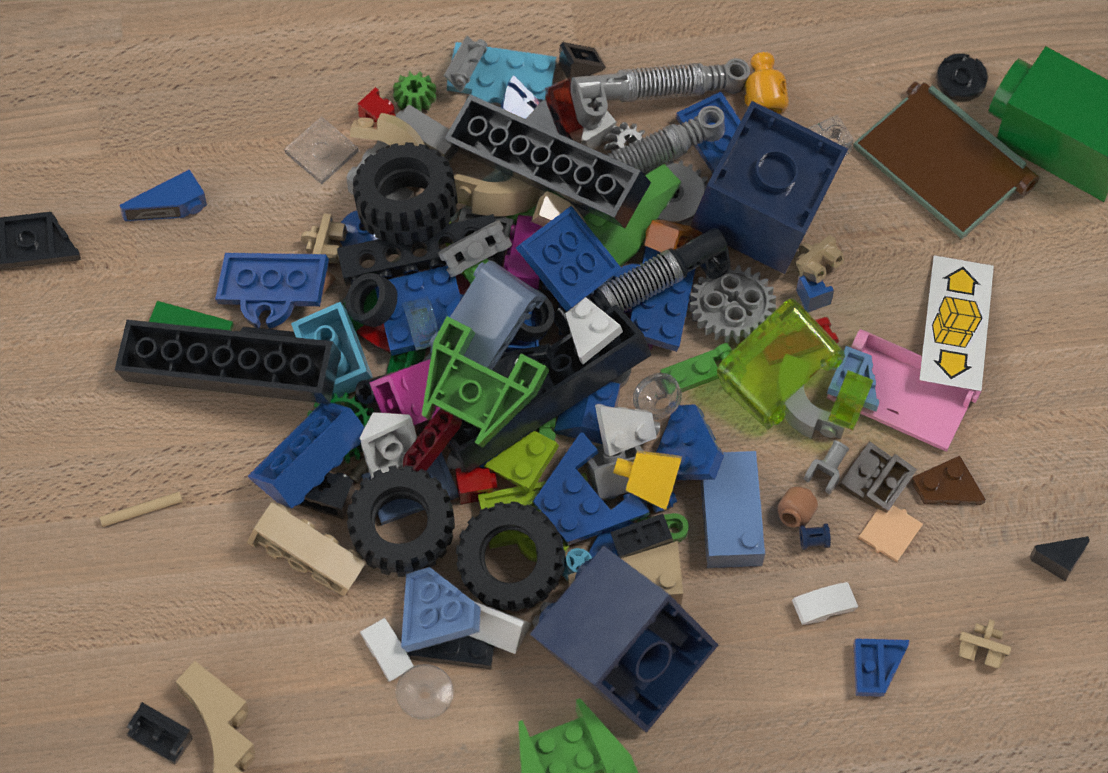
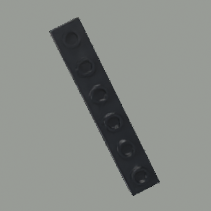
M492 214L450 223L445 228L441 227L440 233L435 236H428V239L423 242L417 240L412 241L413 244L405 245L404 242L392 244L389 243L388 239L385 241L377 239L337 248L345 286L352 285L357 278L367 273L378 274L389 280L395 275L403 274L406 276L427 268L431 270L446 265V262L442 261L438 255L442 244H453L495 222V216ZM492 235L485 238L488 245L496 242ZM417 249H425L427 251L422 257H417L413 254ZM461 251L454 255L457 262L464 259ZM497 253L488 257L487 259L495 257ZM393 254L401 256L400 260L394 263L389 262L387 259ZM366 260L375 262L370 268H363L361 266Z

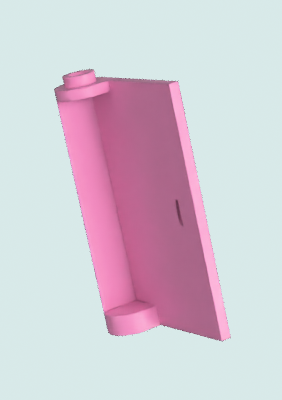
M860 329L851 348L872 356V373L875 375V390L877 399H879L878 409L875 412L829 394L827 399L947 452L970 402L976 403L981 391L920 381L921 355Z

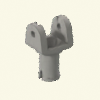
M834 440L824 460L815 459L803 480L809 483L818 469L832 477L825 490L830 495L839 482L840 474L837 468L849 451V448L843 443Z

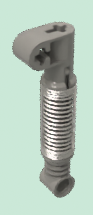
M734 58L721 65L704 66L702 63H689V65L680 64V66L676 64V66L667 65L666 67L663 65V67L658 66V68L654 66V68L645 67L644 69L641 67L640 69L636 68V70L634 68L619 70L616 74L573 77L571 79V95L579 124L587 129H596L602 124L608 108L607 100L619 99L621 102H635V100L644 101V99L648 101L662 98L692 97L703 95L709 90H724L735 94L743 89L750 74V67L744 60Z
M706 106L700 110L698 116L694 117V120L685 121L682 125L671 124L665 126L662 130L654 132V135L650 133V137L646 135V139L642 137L637 142L633 141V144L629 143V147L625 145V149L621 147L616 152L612 151V154L608 153V156L641 170L642 173H647V170L651 171V168L655 169V167L668 163L672 159L683 156L691 148V145L696 146L697 143L700 144L703 140L714 142L721 139L725 133L724 113L719 107ZM574 206L583 218L590 213Z

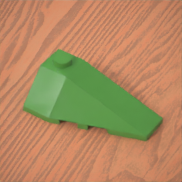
M665 164L660 165L645 175L651 181V184L625 229L592 213H588L584 217L587 226L620 267L640 250L646 238L645 234L652 220L658 219L681 185V181Z

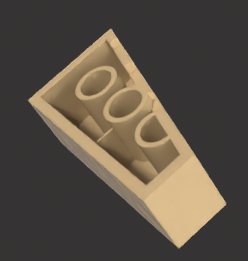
M678 541L621 558L670 594L680 605L682 604L683 586ZM576 573L568 575V588L575 581Z

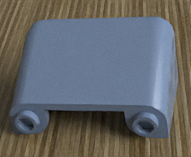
M488 261L478 265L473 274L475 279L450 318L472 328L476 333L464 356L492 370L525 319L529 320L531 317L528 311L531 312L535 307L539 309L546 296L494 261ZM437 331L433 335L429 342V345L432 346L430 350L431 353L433 349L434 340L439 331Z

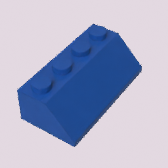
M321 403L248 477L277 503L293 508L303 502L305 495L313 487L323 482L324 476L332 468L342 463L343 457L351 449L361 444L360 436L365 427L350 408L334 403Z

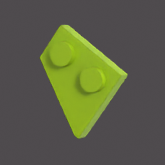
M533 431L488 461L485 467L486 469L489 468V471L495 472L496 475L532 492L559 445L552 439Z

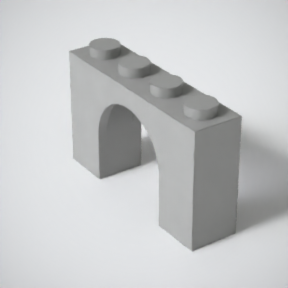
M408 105L403 112L399 111L395 116L408 123L419 134L424 144L429 147V150L432 148L437 150L449 162L457 153L444 140L449 129L411 105ZM377 141L373 148L366 150L360 164L357 167L351 168L347 175L348 192L353 194V178L361 164L365 165L364 160L371 154L374 156L380 148H390V145ZM402 187L391 192L386 198L407 200L414 197V192L406 187Z

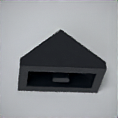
M567 42L560 44L559 65L570 84L573 77L591 76L606 68L595 48Z
M1089 536L1035 545L1030 554L1031 561L1066 581L1090 542Z

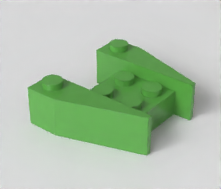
M447 316L433 343L422 416L431 420L436 408L439 407L480 428L481 431L475 443L483 448L537 395L549 370L546 366L523 354L518 358L509 378L474 362L464 355L476 333L472 328Z
M580 698L576 699L575 706L578 719L530 737L523 720L519 721L521 773H638L631 754Z

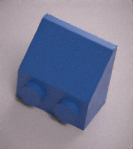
M609 382L558 415L554 432L572 438H577L583 432L591 442L603 445L595 405L603 404L608 407L617 408L620 384Z

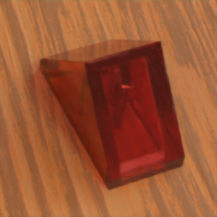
M567 78L545 88V100L555 108L560 117L558 121L561 122L565 130L572 133L583 128L577 120L571 95V80Z

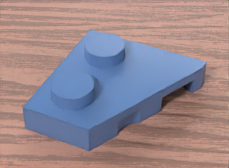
M846 346L827 394L876 412L879 406V399L876 396L875 375L872 373V356Z

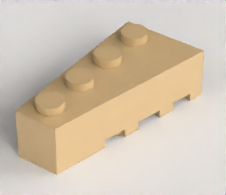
M271 502L254 527L247 544L256 547L257 544L264 546L267 550V555L275 559L277 557L288 559L291 568L303 573L307 571L312 572L311 577L313 580L345 596L366 564L362 560V556L352 549L346 550L338 545L339 542L333 536L319 533L308 520H299L291 515V510L279 503L276 505Z

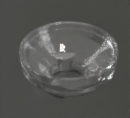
M655 373L647 376L637 385L633 393L635 408L651 412L653 420H660L671 415L678 408L682 399L680 385L673 376L667 373ZM660 399H669V403L665 408L657 409L655 407Z

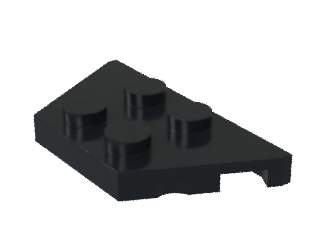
M52 211L0 217V269L81 260L79 250L70 241L68 234L61 228Z

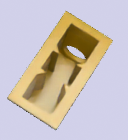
M637 451L634 462L617 458L613 474L629 478L626 491L666 510L682 456Z

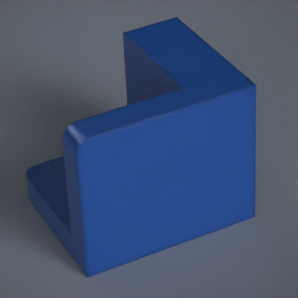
M801 276L798 279L796 292L808 313L830 305L834 289L832 286L826 287L823 280L819 283L814 281L807 282L805 276Z

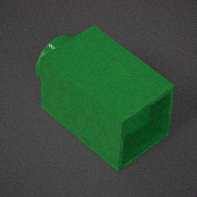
M1047 46L1044 47L1033 65L1018 58L1000 83L988 109L989 114L1002 120L996 138L1020 157L1105 202L1108 197V79Z

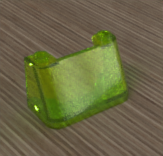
M790 298L777 308L720 363L717 375L723 390L769 430L773 425H778L785 418V402L821 368L825 371L837 369L842 364L845 354L842 348L795 299Z

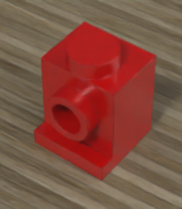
M376 87L358 103L360 118H370L377 123L381 113L396 116L394 105L388 99H382L379 89Z
M477 467L469 473H462L461 468L455 469L460 505L479 502L478 494L493 493V489H497L495 472L490 473L489 468L482 469Z

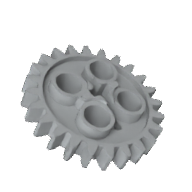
M737 265L735 270H731L730 267L723 276L717 279H710L707 275L706 279L699 277L698 285L694 284L693 292L690 293L689 310L692 312V320H698V329L705 327L706 336L714 332L716 341L720 336L725 337V343L729 342L730 337H734L736 343H739L742 336L747 341H750L751 333L759 337L760 329L767 331L768 323L773 322V315L776 313V296L773 295L774 288L768 287V279L760 281V272L751 275L750 267L743 272L740 265Z

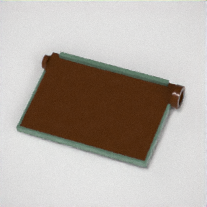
M916 81L912 83L906 91L908 96L853 144V148L961 239L965 238L1015 192L1019 193L1022 197L1026 196L1036 186L1040 176L1026 166L1027 163L933 85L930 87L925 82L921 85Z

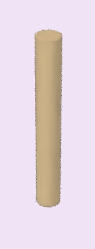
M176 492L100 516L99 518L102 527H106L183 501L180 492Z

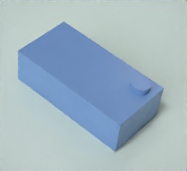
M756 451L723 452L724 458L715 480H700L707 568L762 566L765 557Z

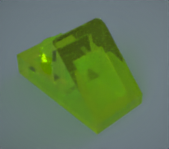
M848 370L828 421L853 431L874 380Z

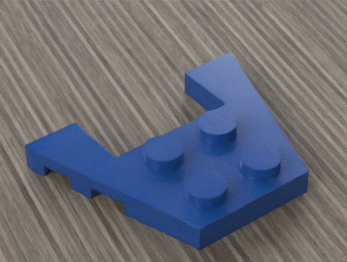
M583 432L577 436L533 500L537 509L543 512L555 525L561 538L567 545L650 515L646 506L634 494H631L610 510L577 471V469L598 454L596 447Z

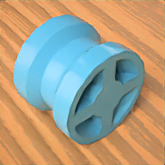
M575 548L568 552L564 560L565 569L563 572V577L568 580V575L578 571L577 567H580L585 561L592 559L588 551Z

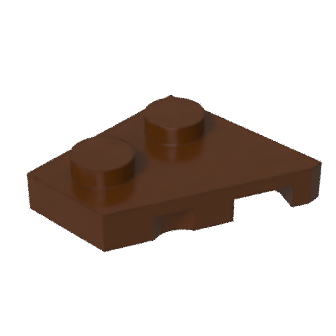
M961 456L915 475L911 479V483L923 504L946 503L948 505H959V502H975V505H982L986 500Z

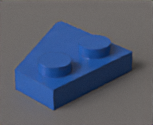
M855 638L854 668L856 696L884 697L909 646V640Z

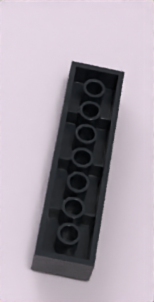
M469 94L444 138L457 152L544 192L548 191L558 195L572 205L624 229L627 227L651 184V181L641 170Z
M617 305L606 310L605 313L621 325L623 332L584 364L580 362L571 333L551 345L554 352L553 361L540 362L549 370L545 378L542 394L535 401L526 405L483 448L475 443L481 429L462 420L461 427L446 446L468 473L652 356L644 334Z
M127 319L114 370L126 382L330 404L341 352L333 341Z

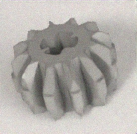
M627 122L621 123L620 127L615 125L611 128V133L605 137L609 143L604 146V149L611 150V152H616L621 147L625 149L624 143L626 141L633 144V141L641 140L645 130L637 132V124H632L629 127Z

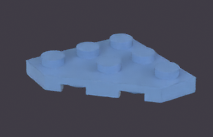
M430 567L407 573L401 648L406 652L478 633L480 630L481 607Z

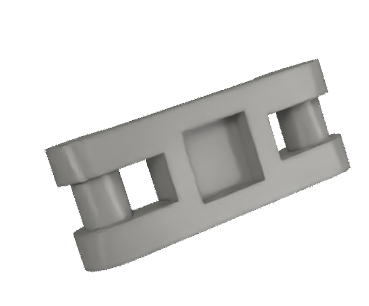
M495 221L438 252L440 259L445 261L448 266L447 271L450 277L462 273L465 269L497 252L506 250L512 245L509 237H505L503 234V226L500 221ZM492 235L496 242L488 245L485 238ZM461 251L464 259L457 262L454 255Z

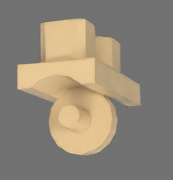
M324 213L320 228L312 226L311 231L302 233L301 241L307 245L305 250L312 254H326L329 263H339L337 248H340V246L331 245L332 240L344 241L346 239V224L333 221L331 214Z
M829 235L819 244L815 243L812 246L805 242L799 246L801 255L796 258V266L799 270L798 279L801 276H805L807 281L810 279L819 283L826 276V265L829 264L833 268H838L844 263L843 253L836 247V239Z
M989 619L987 626L978 623L975 625L974 631L984 634L983 638L966 632H961L959 637L961 641L960 657L974 661L979 646L988 649L984 664L997 669L1002 665L1005 655L1008 656L1010 654L1011 647L990 640V637L1001 640L1003 631L993 629L995 620Z

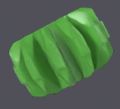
M410 70L408 77L400 75L398 78L399 82L393 85V100L395 103H398L399 110H403L408 105H411L420 112H422V109L429 111L431 104L436 101V85L432 83L430 76L423 77L421 71L417 75H413Z

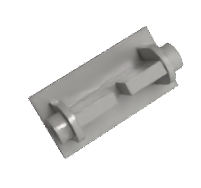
M466 36L444 74V77L460 92L469 83L478 62L487 51V43L482 39L474 42L469 36Z

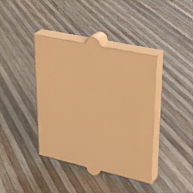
M892 505L887 513L879 509L876 511L860 534L859 539L875 548L876 553L881 552L895 562H898L923 526V523L908 515L905 509L900 510Z

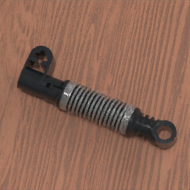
M714 227L676 249L670 248L661 252L660 255L657 254V258L653 257V260L649 259L648 262L641 263L640 267L632 268V271L629 270L628 274L624 273V276L616 277L615 280H611V283L607 282V285L604 284L598 287V289L594 290L589 300L603 312L614 305H617L624 312L631 309L632 306L635 307L636 304L639 305L640 302L648 300L649 297L651 298L653 295L660 293L661 290L664 291L665 288H669V285L673 286V283L680 282L687 277L688 272L698 266L702 268L710 279L720 278L729 270L731 264L727 243L718 228ZM561 306L554 313V323L564 337H566L571 331L565 314L567 312Z

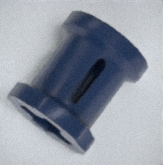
M824 523L821 527L806 528L804 525L800 526L799 539L801 549L807 550L808 547L815 546L830 548L831 536L828 523Z

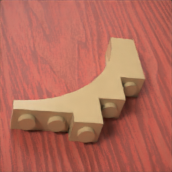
M194 661L178 678L176 684L178 691L195 707L207 726L214 753L213 773H243L240 770H245L251 765L256 753L253 743L234 729L235 726H241L248 717L247 702Z

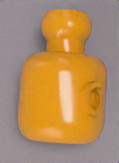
M760 52L754 54L750 63L755 72L750 74L745 82V103L749 107L751 101H754L778 114H782L789 106L785 76L782 72L773 69L775 59L771 53Z

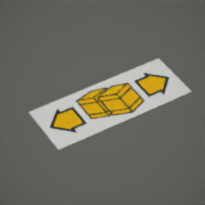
M934 255L920 381L977 391L982 390L994 266Z

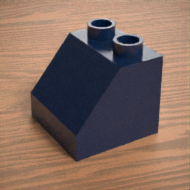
M604 546L594 558L585 561L579 567L575 581L557 602L548 605L543 610L539 618V624L530 633L557 660L646 733L719 646L670 594Z

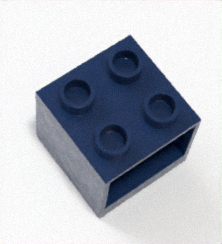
M751 101L706 186L690 227L701 233L716 227L722 233L727 246L785 274L848 148Z

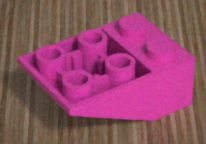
M431 359L370 382L381 413L408 414L412 418L413 425L428 420L422 416V409ZM439 407L436 408V410H435V412H434L432 418L435 416V414H436V413L438 412V410L440 409Z

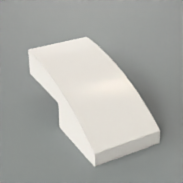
M848 582L814 590L792 600L802 625L826 621L830 616L853 612L858 607Z
M385 618L360 631L372 656H375L388 681L414 668L406 651L401 648L399 639Z

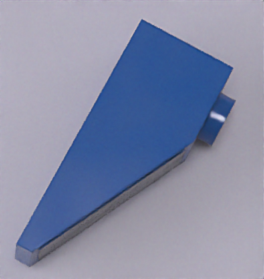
M189 169L119 206L124 221L184 218L190 214L199 213L207 206L204 191Z

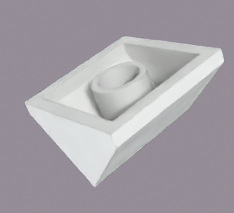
M372 413L360 436L371 479L374 477L373 472L381 469L382 473L389 471L388 466L397 465V470L404 469V455L417 439L410 415Z
M475 602L481 607L480 630L478 633L469 636L516 654L531 623L480 602Z

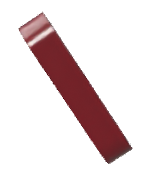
M440 408L405 453L403 468L405 465L413 466L416 472H419L420 469L427 471L459 430L462 419ZM435 434V437H436V438H435V442H434V444L430 447V446H429L430 440H431L432 436Z

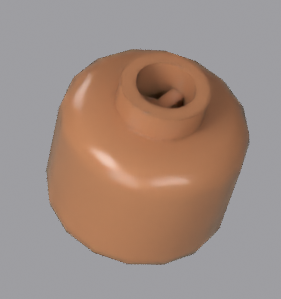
M792 487L787 490L779 502L777 511L785 525L794 528L802 525L806 526L817 511L818 502L809 489Z

